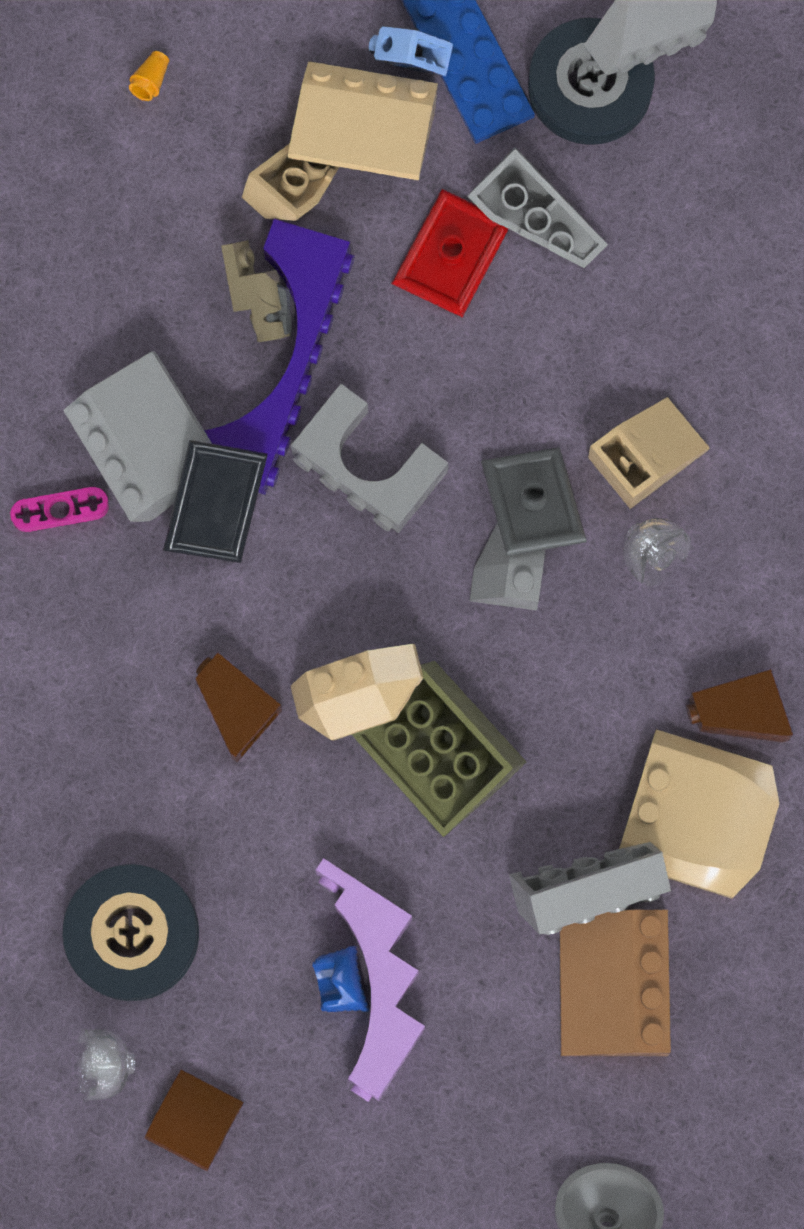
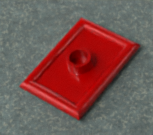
M441 189L391 284L463 318L509 229L490 220L476 204Z

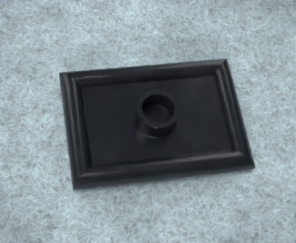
M189 440L163 551L241 563L268 453Z

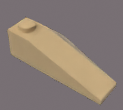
M289 143L249 173L242 198L265 219L296 221L319 203L339 167L288 158Z

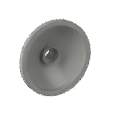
M599 1163L575 1171L564 1181L556 1198L555 1218L559 1229H662L664 1209L656 1188L642 1174L623 1165ZM609 1222L612 1227L603 1226L601 1223Z

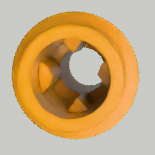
M153 51L130 77V92L144 101H151L153 97L158 96L169 58L160 51Z

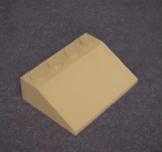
M308 61L301 86L288 158L419 180L435 114L438 83Z

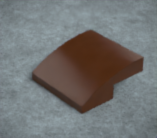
M180 1070L145 1135V1139L208 1172L244 1102Z

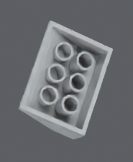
M615 0L584 46L606 76L618 71L625 73L637 64L644 63L647 65L664 54L671 56L683 47L690 46L692 48L703 42L707 36L705 34L714 22L717 0Z
M151 351L86 390L63 410L130 522L151 521L174 504L189 440L212 444L155 351Z

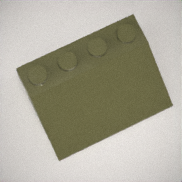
M436 661L421 665L424 678L415 687L410 699L396 720L352 734V736L435 829L445 837L499 790L527 762Z

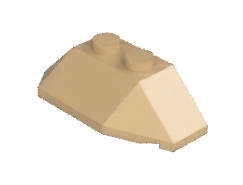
M415 644L367 650L309 670L291 685L298 718L334 741L396 720L410 699L415 687L420 684L424 677Z

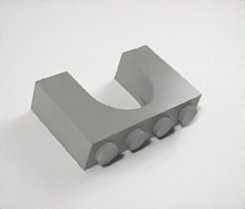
M340 384L291 444L292 454L295 456L293 461L307 472L312 468L320 474L319 480L328 489L334 492L340 489L347 494L346 500L355 509L362 512L365 508L375 515L373 520L382 529L389 532L392 528L399 533L447 474L449 463L421 443L402 468L388 479L365 481L351 474L342 462L341 450L347 438L367 415L368 403Z

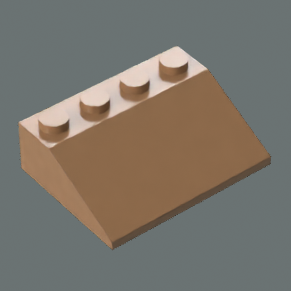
M668 910L606 912L595 916V919L591 922L583 924L573 923L562 927L560 931L561 1056H668L671 1053Z

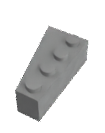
M651 842L605 852V859L603 860L594 857L587 858L586 856L573 859L574 863L568 868H553L551 864L538 867L540 874L523 878L522 872L509 874L518 912L539 935H550L561 931L562 927L573 923L583 924L591 922L595 919V916L606 912L617 913L624 911L628 908V905L639 901L650 902L657 900L660 894L671 891L663 853Z

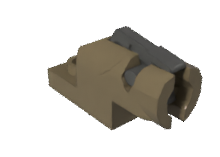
M249 240L221 245L233 312L251 309L250 320L256 333L257 342L291 336L289 290L281 286L277 271L254 272L255 258L250 248Z

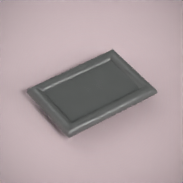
M560 447L481 461L506 556L587 542Z

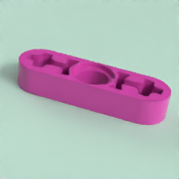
M88 487L19 500L12 506L10 517L18 530L23 532L37 531L100 519L109 510V500L102 489ZM90 496H96L98 501L103 500V503L97 505L96 511H91L89 506L79 507L81 514L75 515L76 508L72 499L78 498L79 505L88 503ZM57 502H65L70 507L69 513L63 518H55L51 515V507ZM44 504V513L48 520L42 521L41 514L31 516L29 523H24L22 518H17V516L23 514L24 508H29L31 513L41 512L39 505Z

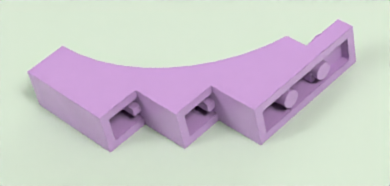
M323 858L316 869V874L321 877L318 883L335 894L339 889L343 891L335 904V909L345 920L359 944L369 973L371 987L369 1028L358 1062L348 1080L354 1085L351 1091L367 1102H369L371 1097L379 1101L425 1030L423 1024L397 1008L418 976L417 969L391 953L412 921V915Z

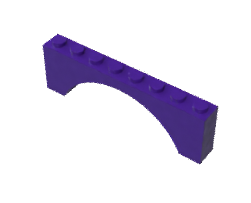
M277 219L273 220L263 250L265 260L281 276L294 301L297 313V336L292 358L278 385L260 405L231 423L204 430L212 444L268 453L258 492L266 495L268 486L275 487L280 472V468L275 467L279 455L285 457L288 451L291 437L286 435L290 424L296 426L299 420L301 406L297 404L300 395H307L312 376L308 375L311 364L317 365L323 350V345L319 344L322 333L328 334L331 329L334 316L329 313L332 304H339L344 290V285L340 284L343 273H350L355 255L350 254L349 241Z

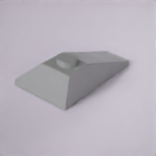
M516 147L468 195L477 207L493 222L518 233L528 240L530 239L583 268L608 245Z
M497 523L474 567L470 602L537 610L545 550L506 556Z

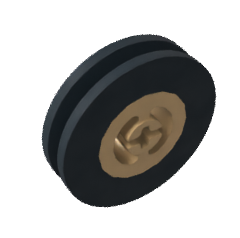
M126 864L110 867L95 874L77 890L66 909L62 937L67 959L83 982L109 998L122 1001H140L156 997L168 991L187 973L198 948L199 924L189 897L172 878L148 866ZM131 908L141 909L150 914L153 921L150 925H145L139 918L132 916L133 926L140 930L139 934L133 936V946L139 949L149 938H153L154 941L150 948L139 956L131 958L119 956L111 950L110 942L117 940L122 947L130 950L129 939L122 935L123 931H128L129 920L126 916H123L117 920L112 928H109V923L115 915L123 910Z

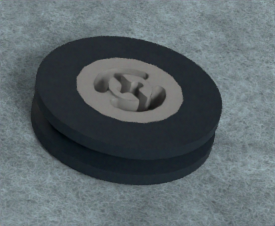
M579 18L557 26L541 40L533 54L530 65L528 92L535 114L551 132L565 140L578 144H604L617 140L632 131L645 116L654 88L655 71L653 62L647 65L644 63L637 64L625 73L618 71L610 74L614 80V86L610 91H604L607 76L584 46L602 18ZM574 70H578L576 88L579 87L578 92L572 88L568 76Z

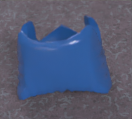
M356 945L323 954L313 962L312 966L318 980L322 1011H370L368 1008L369 1004L364 996V990L362 989L361 976L359 975V964L357 962L358 947Z

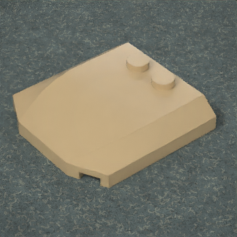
M656 729L619 849L651 842L663 853L668 879L733 899L761 868L779 807L773 766Z

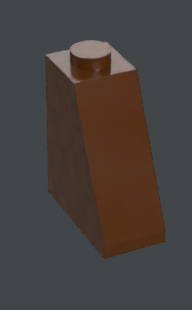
M217 653L212 659L207 657L196 670L198 675L195 679L232 759L238 763L282 712L281 704L222 655Z
M771 669L694 692L689 698L690 704L686 705L690 723L692 725L697 723L700 732L775 742H786L793 736Z

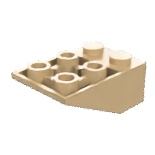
M667 397L619 424L592 444L588 458L631 509L710 448Z

